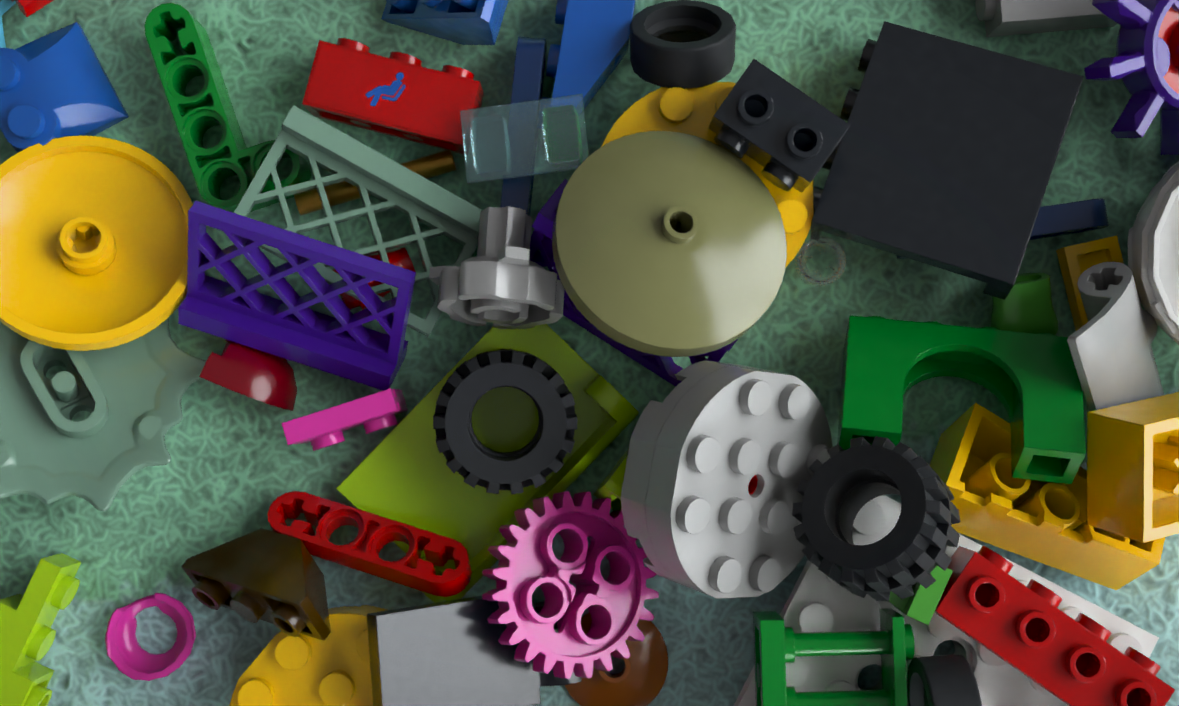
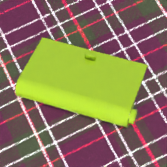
M547 324L527 329H498L492 326L336 489L357 509L449 537L462 543L468 552L472 570L471 580L467 587L460 593L449 597H440L423 592L434 603L443 602L444 600L462 599L484 576L482 571L491 568L498 561L488 551L489 546H506L507 541L499 531L500 526L512 524L520 527L514 511L520 508H529L534 511L533 499L548 496L552 501L554 493L564 492L632 422L639 412ZM512 349L535 355L550 365L562 377L575 402L574 408L575 414L578 417L577 429L574 431L573 439L575 443L571 453L567 452L563 459L564 465L557 473L554 471L545 478L546 482L537 488H535L534 484L523 488V493L511 494V490H499V494L487 493L485 487L477 484L475 488L464 482L462 475L457 471L453 473L446 465L447 460L442 452L439 453L436 444L437 437L436 431L433 429V416L440 391L456 368L477 354L486 351ZM498 387L486 392L477 401L472 412V428L477 439L485 447L497 452H512L526 446L535 436L539 424L538 410L534 401L526 393L513 387ZM393 541L402 551L408 552V544L402 541ZM423 550L421 552V559L426 560ZM448 560L443 567L434 565L436 575H442L446 568L456 569L454 560Z

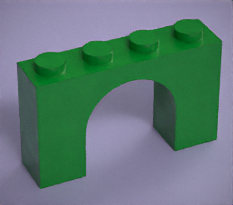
M850 315L843 352L837 444L844 450L850 448V439L864 437L872 446L875 436L888 438L896 446L900 442L902 435L903 395L911 387L926 379L943 376L959 377L973 381L988 389L1003 404L1009 416L1011 427L1012 478L1072 484L1086 455L1083 391L1067 342L1068 337L1056 336L1051 333L1034 334L1004 331L993 327L973 328L943 325L933 321L913 322L886 319L880 316L863 317Z

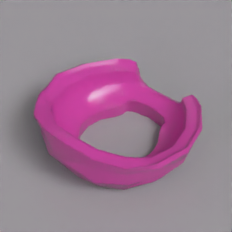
M154 593V595L138 599L125 607L116 608L108 621L105 635L107 656L119 671L133 680L150 681L169 676L191 654L196 638L193 616L181 601L163 593ZM159 607L176 624V642L166 653H148L137 642L135 634L137 627L136 615L145 608Z

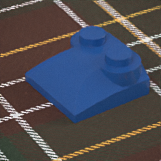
M75 22L15 50L0 48V129L17 153L38 143L44 146L55 138L95 136L129 117L79 23Z

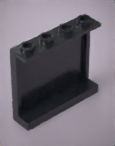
M884 21L878 40L868 39L864 46L858 66V71L865 73L860 89L850 87L843 104L840 118L848 121L847 123L851 126L822 166V168L830 170L824 188L813 187L814 216L811 222L810 239L819 241L823 231L985 282L984 294L1005 300L1015 284L1084 76Z

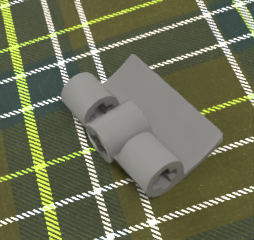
M1114 261L1102 262L1091 266L1080 275L1077 283L1088 322L1067 339L1088 410L1094 411L1164 395L1151 346L1157 334V323L1147 311L1141 308L1130 267Z

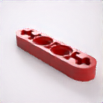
M292 491L284 493L277 497L269 507L267 516L272 531L301 539L310 555L440 597L456 595L463 591L470 583L472 570L468 552L462 543L452 538L306 492ZM300 513H304L307 522L294 520L290 526L286 525L285 520L287 518L296 519ZM351 525L359 529L357 537L348 544L335 545L329 542L331 534L341 526ZM312 526L317 527L316 534L314 533ZM402 541L409 545L406 555L397 561L390 562L379 558L380 550L389 542ZM423 550L426 560L421 559V552ZM448 560H454L455 570L446 568L442 575H436L434 565L443 567Z

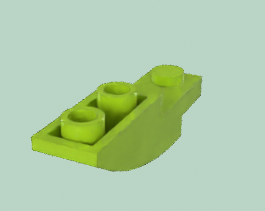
M63 553L41 558L24 595L16 594L0 599V706L48 705L52 696V690L48 689L47 686L54 670L35 662V660H41L49 651L56 636V630L51 628L59 609L64 610L71 603L78 590L80 581L74 577L81 561Z

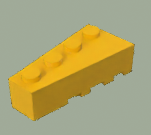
M977 403L973 404L941 434L929 466L949 487L954 496L951 502L959 510L960 523L952 524L951 526L958 533L1114 590L1120 589L1159 565L1165 537L1142 543L1087 525V470L1082 467L1079 468L1072 484L1012 478L1010 423Z

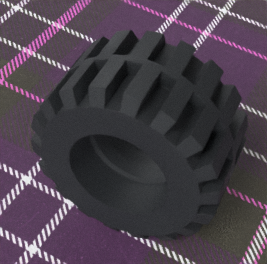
M500 349L477 354L456 368L438 396L433 416V429L436 431V444L439 453L442 452L447 460L446 465L453 473L457 471L464 477V482L474 488L476 484L485 487L487 493L499 494V490H511V494L523 493V488L533 484L537 488L546 482L545 478L553 471L557 473L564 465L563 459L567 452L571 453L575 443L573 437L574 431L577 429L578 417L575 414V402L572 393L562 377L550 365L535 355L512 349ZM498 387H513L523 391L534 401L538 410L539 424L535 436L526 446L512 452H497L485 447L477 439L472 428V412L475 404L486 392Z
M875 436L871 446L864 437L850 439V448L844 450L839 444L828 449L827 451L831 458L823 464L818 459L813 462L809 467L814 473L811 480L801 479L796 490L803 496V501L793 503L792 516L801 522V524L793 529L796 540L806 546L802 550L804 555L811 563L818 567V570L852 594L865 598L866 594H868L876 601H889L890 591H892L898 597L904 599L914 595L912 585L917 582L925 589L936 581L930 574L935 567L939 566L946 570L952 561L945 553L947 546L957 548L960 535L951 526L952 524L960 523L959 510L951 502L954 496L949 487L921 456H918L911 447L901 442L895 446L888 438ZM886 494L900 495L902 502L901 513L891 532L875 543L854 545L852 528L860 509L867 502L878 496Z

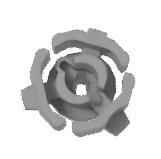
M511 206L488 207L480 212L477 257L462 261L460 267H430L429 279L439 285L437 302L439 310L446 312L455 321L473 326H484L486 322H491L498 329L533 328L541 324L555 323L563 317L565 289L561 280H557V273L545 270L539 264L530 261L532 217L526 214V210Z

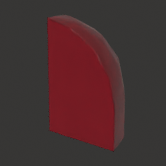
M226 339L227 343L222 355L212 352L200 373V378L266 404L293 411L297 396V386L294 370L285 358Z

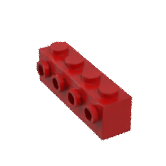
M959 546L952 555V561L947 568L953 570L935 613L1067 705L1165 706L1174 693V688L1156 677L1161 669L1157 663L1129 646L1124 654L1107 643L1112 634L1109 630L1082 613H1079L1075 620L1057 608L1063 600L1061 597L1033 579L1029 581L1027 586L1020 583L1008 574L1014 565L993 550L982 546L977 553L976 551Z

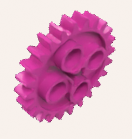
M569 491L554 493L552 501L548 496L533 499L534 511L529 508H520L514 511L520 527L512 524L500 526L499 531L507 541L506 546L498 545L489 546L488 551L500 561L498 568H488L482 571V575L496 580V588L482 594V599L498 601L499 609L492 613L487 620L493 624H506L507 628L501 634L498 640L499 643L502 645L519 643L514 659L520 662H529L534 658L533 671L548 674L552 669L554 677L570 679L573 672L576 677L591 678L593 666L596 670L611 671L613 670L611 655L615 658L628 659L631 656L625 642L626 639L641 642L645 639L641 630L636 626L638 621L654 620L655 616L643 606L645 600L659 598L657 591L646 587V580L657 574L648 567H644L643 560L647 555L643 547L637 546L635 543L637 538L627 535L626 528H624L622 510L610 513L611 499L609 498L595 499L592 503L591 492L575 493L572 498ZM556 533L561 536L564 542V552L560 559L556 558L552 549V542ZM587 537H589V538H590V541H591L589 548H588ZM604 556L607 557L610 563V574L606 581L602 577L600 570L601 561ZM569 580H570L573 584H576V587H574L572 584H570V583H569ZM539 586L544 592L545 603L541 612L537 614L532 606V595L536 587ZM585 609L589 610L592 618L591 628L587 634L583 632L581 627V617ZM556 621L558 626V632H555L554 630V624Z

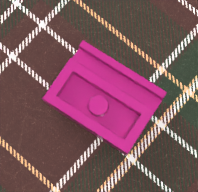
M390 388L281 424L288 445L311 442L313 451L345 442L342 432L363 425L365 433L369 434L398 424L395 414L408 411L402 390Z

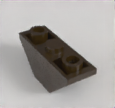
M260 528L192 556L181 566L195 585L192 588L194 596L213 610H219L220 607L235 611L239 616L251 623H257L259 620L272 623L281 631L293 637H297L301 633L324 641L331 633L324 575L301 539Z

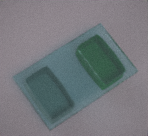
M582 94L460 111L468 184L576 170L589 156Z

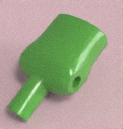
M1045 273L1018 274L1015 284L1005 300L992 296L991 327L1004 331L1034 334L1051 333L1056 335L1058 332V320L1051 298L1050 275Z

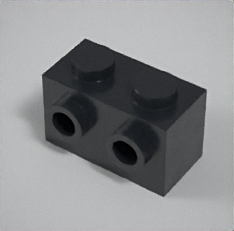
M753 59L714 114L708 129L716 133L714 141L719 146L725 148L738 158H743L746 154L764 167L761 171L762 175L772 184L785 191H790L794 187L802 193L813 181L851 125Z

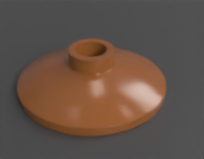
M590 612L581 617L582 630L587 634L592 624ZM639 620L636 625L645 637L643 642L625 640L631 656L628 659H623L625 667L620 673L610 674L607 671L596 670L593 666L591 678L581 677L582 682L565 685L571 697L579 705L647 706L655 699L666 680L668 652L660 631L652 621Z

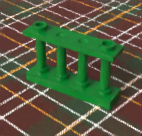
M879 608L880 631L794 633L792 627H784V619L776 611L753 612L756 706H907L906 660L913 659L915 650L911 625L905 624L904 616L893 609ZM881 655L882 690L796 692L794 686H786V663H794L795 657Z

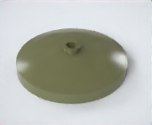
M639 132L613 140L597 149L577 167L568 180L555 212L552 227V248L556 270L565 291L576 308L591 324L613 340L629 348L658 356L688 357L705 354L731 344L743 336L770 307L781 286L786 268L787 241L785 228L778 207L761 179L748 165L725 148L703 138L680 132Z

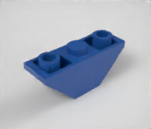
M386 0L381 19L394 25L462 45H495L508 0Z

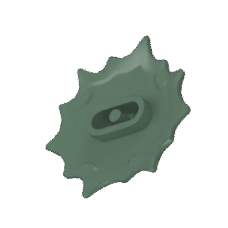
M169 318L155 329L133 341L111 348L89 351L64 350L38 344L14 332L0 321V500L18 494H29L48 505L63 497L73 495L85 499L98 511L108 510L121 486L138 470L148 466L167 465L170 462L171 456L166 448L164 437L171 427L182 421V396L192 383L200 379L199 376L206 360L191 356L178 348L171 338ZM53 366L66 368V371L56 373L52 380L46 377L47 371ZM79 411L92 413L85 420L72 421L73 416Z

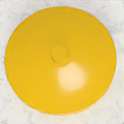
M86 135L55 138L44 146L38 143L18 152L0 165V321L14 332L38 344L74 351L101 350L119 346L147 334L164 322L178 308L187 295L188 210L193 203L176 175L157 158L138 147L116 139Z

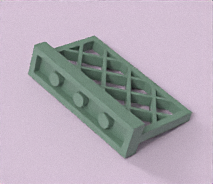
M293 105L282 123L281 132L234 211L236 214L247 217L255 204L278 199L287 227L284 228L285 230L300 234L328 226L334 246L343 248L336 224L367 216L375 245L352 252L365 256L378 253L380 261L389 263L387 250L416 243L425 272L416 274L414 283L427 280L434 303L425 320L409 312L407 326L428 337L442 311L437 308L438 285L429 279L430 267L432 266L424 240L444 235L463 245L464 247L455 264L448 265L460 267L462 261L472 257L478 245L480 212L482 209ZM286 149L308 160L313 180L282 188L276 166ZM318 166L333 175L321 177ZM271 176L275 190L261 193ZM346 181L357 187L363 207L333 215L324 186ZM317 189L325 218L294 226L285 197ZM368 194L383 202L371 205ZM395 208L406 214L413 235L383 243L374 213ZM418 221L432 229L421 232ZM265 244L259 246L289 262L277 248ZM320 262L313 265L329 285L343 279L338 273L327 268L329 265ZM385 283L371 287L376 295L390 290L392 298L397 297V287ZM353 290L344 292L361 301ZM377 295L382 302L387 301V299Z

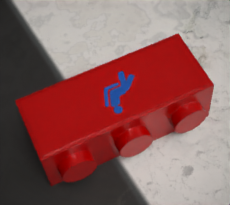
M338 38L337 44L319 40L302 102L303 106L313 116L444 150L450 149L452 152L468 156L472 142V120L478 118L484 97L481 83L474 80L475 75L472 72L451 65H444L442 71L422 67L420 59L401 52H390L389 58L369 53L370 48L351 39Z

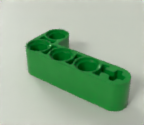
M174 3L161 4L152 9L147 16L144 25L145 36L198 191L203 200L211 206L234 213L275 140L266 141L249 148L246 147L205 28L181 5ZM180 27L183 28L178 31V38L182 48L188 53V55H184L183 52L171 42L177 38L176 29ZM203 75L205 78L203 89L194 96L186 97L185 90L188 82L196 76ZM221 125L223 132L221 140L212 148H204L202 140L205 132L213 126ZM286 149L281 158H291L293 168L288 178L280 181L282 188L310 181L311 171L307 160ZM230 176H239L240 188L238 193L229 200H222L220 197V187L223 181ZM271 176L261 193L275 190ZM294 195L286 196L285 199L293 198ZM274 199L255 204L250 212L273 205L279 201Z

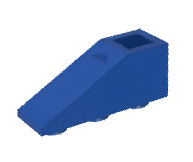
M557 0L555 24H561L564 27L561 45L551 43L549 49L546 76L554 77L555 82L552 98L542 97L538 117L539 130H544V109L573 105L579 117L626 55L630 40V24L633 20L636 0Z

